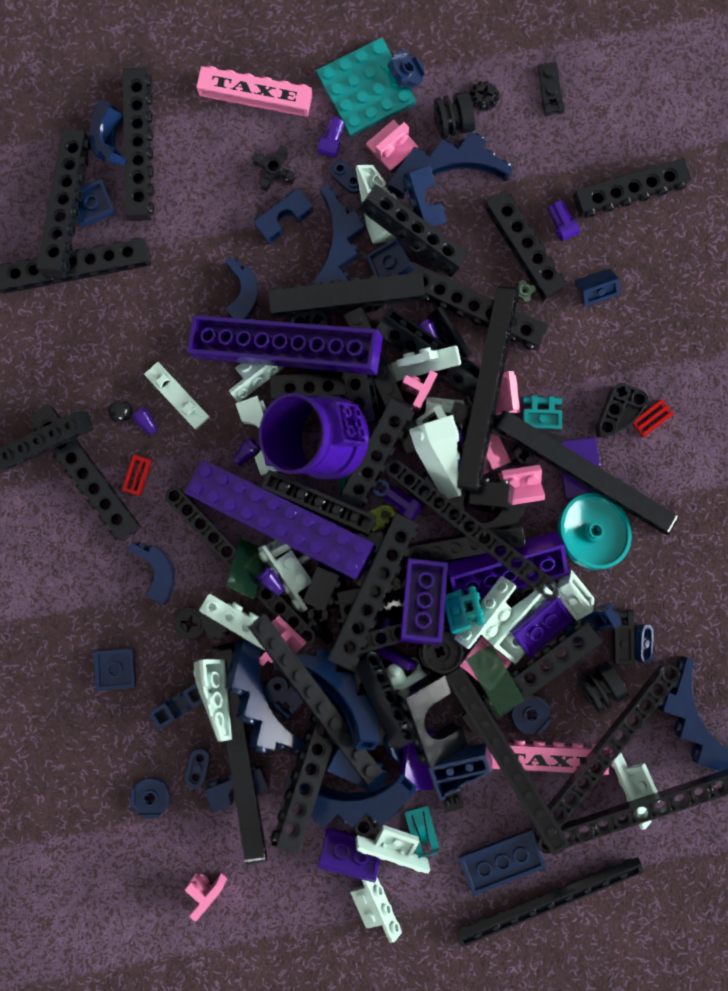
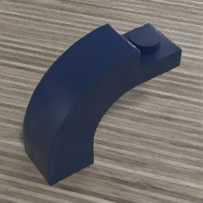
M100 99L93 113L89 130L92 152L97 158L115 165L117 163L123 166L127 159L115 146V133L123 114L115 106Z
M230 256L225 262L240 281L241 291L238 298L225 309L231 318L249 319L258 304V284L249 265L244 269V266L238 259L234 261Z
M142 542L137 544L131 543L127 550L147 560L154 571V581L146 596L162 605H166L175 585V572L169 557L157 546L152 545L150 550H147L149 546Z
M607 603L594 608L592 613L577 621L573 619L574 621L564 628L563 631L568 634L573 630L572 626L579 621L584 622L585 620L595 632L606 628L615 629L621 625V618L612 603ZM573 638L572 644H578L582 641V638Z

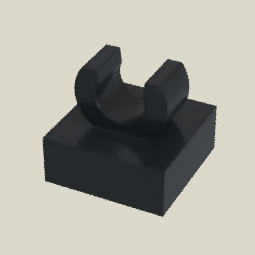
M460 791L451 793L442 801L445 813L464 808Z

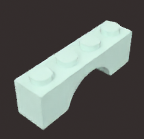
M258 396L235 403L241 421L244 424L254 425L259 428L264 411H266L264 401L259 400ZM262 451L254 457L262 477L267 475L268 470L279 472L272 466L265 465Z

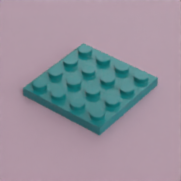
M383 38L316 70L340 119L344 121V126L350 137L416 104L410 88L406 86L404 88L399 87L396 79L391 74L388 63L392 55Z

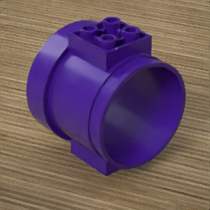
M290 393L275 399L264 412L259 427V443L266 466H272L283 473L306 474L317 479L333 480L346 477L359 467L368 449L369 430L365 416L359 409V406L346 398L332 395H318L314 397ZM315 408L321 420L322 439L318 452L308 463L302 449V430L308 415Z

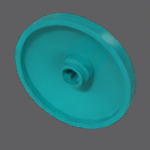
M587 493L572 499L562 509L558 519V535L564 543L565 553L575 563L591 570L610 568L621 562L629 551L632 533L625 512L622 508L597 493Z

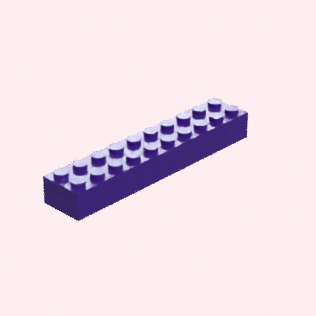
M194 315L187 353L196 359L377 375L383 336L377 329Z
M204 459L201 460L184 492L190 498L359 582L376 548L374 543Z

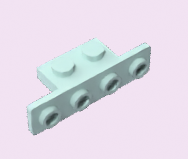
M451 346L431 351V348L419 350L420 354L416 355L414 352L403 354L402 359L391 363L396 378L400 381L404 380L406 375L409 377L411 375L419 376L430 371L435 372L461 365L458 347Z
M241 363L235 369L243 380L232 387L229 392L237 402H240L269 380L270 376L276 375L284 367Z
M266 545L260 546L258 548L259 557L264 563L267 562L270 570H274L285 587L283 593L288 594L291 598L293 608L296 611L305 612L308 608L298 595V592L311 583V579L292 550L275 560Z
M501 576L480 603V607L485 615L483 617L484 624L477 626L476 620H471L472 628L457 633L455 640L467 649L472 647L480 635L490 641L513 611L506 603V600L515 590L516 585Z
M211 594L207 596L199 610L200 612L263 649L247 627L259 616L252 612L249 614L242 611L243 607L235 602L226 604Z
M620 753L611 764L618 776V782L626 794L627 802L658 792L645 763L628 767L622 753ZM639 807L636 813L643 814L646 808ZM651 821L639 824L641 830L646 829Z
M383 825L375 840L359 835L355 838L356 848L363 854H370L381 860H388L399 866L412 868L417 872L428 874L430 871L428 859L426 857L418 858V855L414 854L419 844L418 836Z
M378 878L376 883L362 880L364 886L354 888L350 893L366 929L382 925L389 942H395L402 932L392 907L385 896L383 887Z

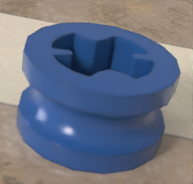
M379 479L377 484L382 483V486H386V490H383L384 493H380L375 488L372 491L376 496L383 497L389 491V484L385 480Z

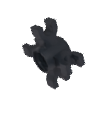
M280 145L275 157L272 156L266 159L256 152L252 157L254 165L266 170L259 183L261 185L260 189L266 192L269 190L273 180L282 178L288 183L293 184L296 179L294 172L282 167V163L288 155V149L285 146ZM272 166L278 167L275 171L269 170Z

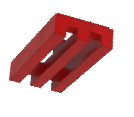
M663 399L641 414L632 423L642 438L674 414L669 410L668 405L664 404L665 401ZM657 407H662L661 410H659L657 413L651 416L640 426L637 424L640 420L646 417ZM663 412H666V415L662 417L659 421H657L647 430H642V428H644L646 425H648L650 422L656 419L659 415H661Z
M133 454L121 491L141 497L152 460ZM140 460L131 489H127L136 461ZM146 462L138 489L135 491L143 464Z

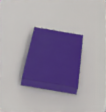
M596 437L562 442V445L600 467ZM561 472L565 499L575 498L587 493H595Z
M558 597L553 601L545 600L510 632L526 656L531 658L574 620Z
M425 730V731H426L427 734H433V733L437 732L438 730ZM411 742L403 748L400 775L403 773L417 787L416 790H433L434 783L428 766L419 763L416 758L415 746Z
M327 828L317 868L376 883L380 859L358 851L356 848V835Z

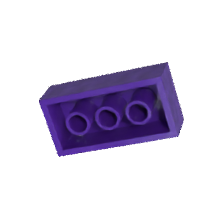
M417 559L407 560L399 642L437 646L442 643L448 563Z

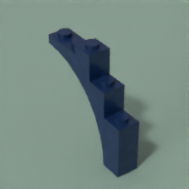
M471 131L459 149L452 142L445 141L444 139L441 140L430 157L423 149L414 147L390 180L388 190L404 200L409 192L404 187L403 174L429 165L433 176L448 170L475 169L494 174L505 181L509 179L514 168L511 167L509 162L497 158L491 150H485L486 141L480 134H475Z
M327 184L320 188V192L332 218L333 240L328 259L321 272L312 282H322V284L330 283L332 280L344 282L350 279L345 270L341 271V269L357 259L356 252L358 250L354 243L350 241L365 232L366 224L364 218L360 214L357 215L354 210L349 213L347 207L343 203L340 204L337 200L338 195L333 188L329 189Z
M245 640L235 643L224 689L231 690L230 693L233 695L241 696L236 717L243 719V723L253 725L248 746L255 748V752L263 754L275 749L282 751L289 749L292 754L297 755L299 750L303 748L304 741L287 731L276 719L263 694L259 676L261 648Z
M316 649L312 656L309 654H295L318 686L330 696L341 710L351 731L354 749L374 750L380 742L378 718L368 695H357L355 674L346 671L336 672V663L327 659L330 651L327 649ZM273 662V669L279 670Z
M682 656L676 663V667L680 671V678L673 686L671 693L669 692L658 705V709L680 717L674 726L675 735L697 743L691 751L693 762L717 771L728 769V749L710 734L695 706L692 691V673L695 660Z
M403 773L391 783L368 792L347 793L320 786L311 817L316 824L324 829L338 814L345 823L353 828L368 813L371 819L382 827L413 796L417 787ZM290 777L285 781L289 787L292 781ZM304 783L299 787L300 794L305 792L306 787Z

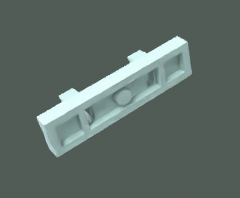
M159 362L144 374L195 430L210 418ZM165 381H170L166 386L162 387Z

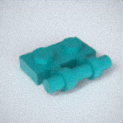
M537 395L523 397V404H530L531 409L523 410V421L538 429H562V410H555V405H562V398H555V396L538 397ZM538 405H547L548 410L538 409Z
M475 586L469 587V594L465 596L461 589L445 595L446 613L450 630L453 634L472 628L471 620L473 619L476 620L477 626L484 624L483 617L485 615L480 607L479 601L481 599ZM471 603L473 610L468 612L467 604Z

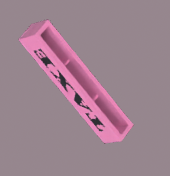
M201 66L197 83L199 96L308 117L312 88L305 84L295 85L284 80L274 81L268 77H254L249 73L239 74L232 70H218L213 66Z
M519 739L514 740V743L508 742L525 770L574 773L596 745L592 744V747H586L583 743H572V746H567L564 742H553V745H548L544 741L537 740L533 741V744H529L525 740ZM603 749V755L610 753L608 749ZM491 754L492 769H500ZM593 762L590 765V770H596L598 762ZM609 768L603 775H609Z

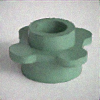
M525 280L519 281V298L524 302H529L531 294L536 291V287L527 284Z

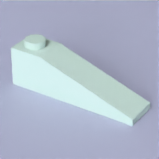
M357 165L355 167L362 202L375 184L390 194L385 187L386 182L373 165ZM394 193L390 194L395 199H397ZM364 214L366 227L372 243H385L396 238Z
M453 415L409 429L414 447L438 491L448 499L461 496V490L457 488L459 475L458 459H460V453L457 452L459 433Z
M547 587L545 588L546 594H553L551 590H549ZM536 591L512 607L513 611L510 613L509 618L504 621L497 634L489 641L514 664H517L525 653L510 631L546 600Z
M225 659L199 660L194 662L195 682L218 741L232 740L228 690L224 689L227 680Z

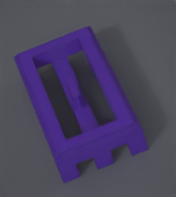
M388 646L378 648L376 651L379 656L405 670H415L419 664L417 661Z

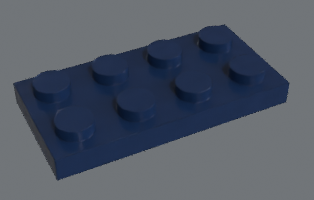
M531 828L459 856L473 896L547 868Z

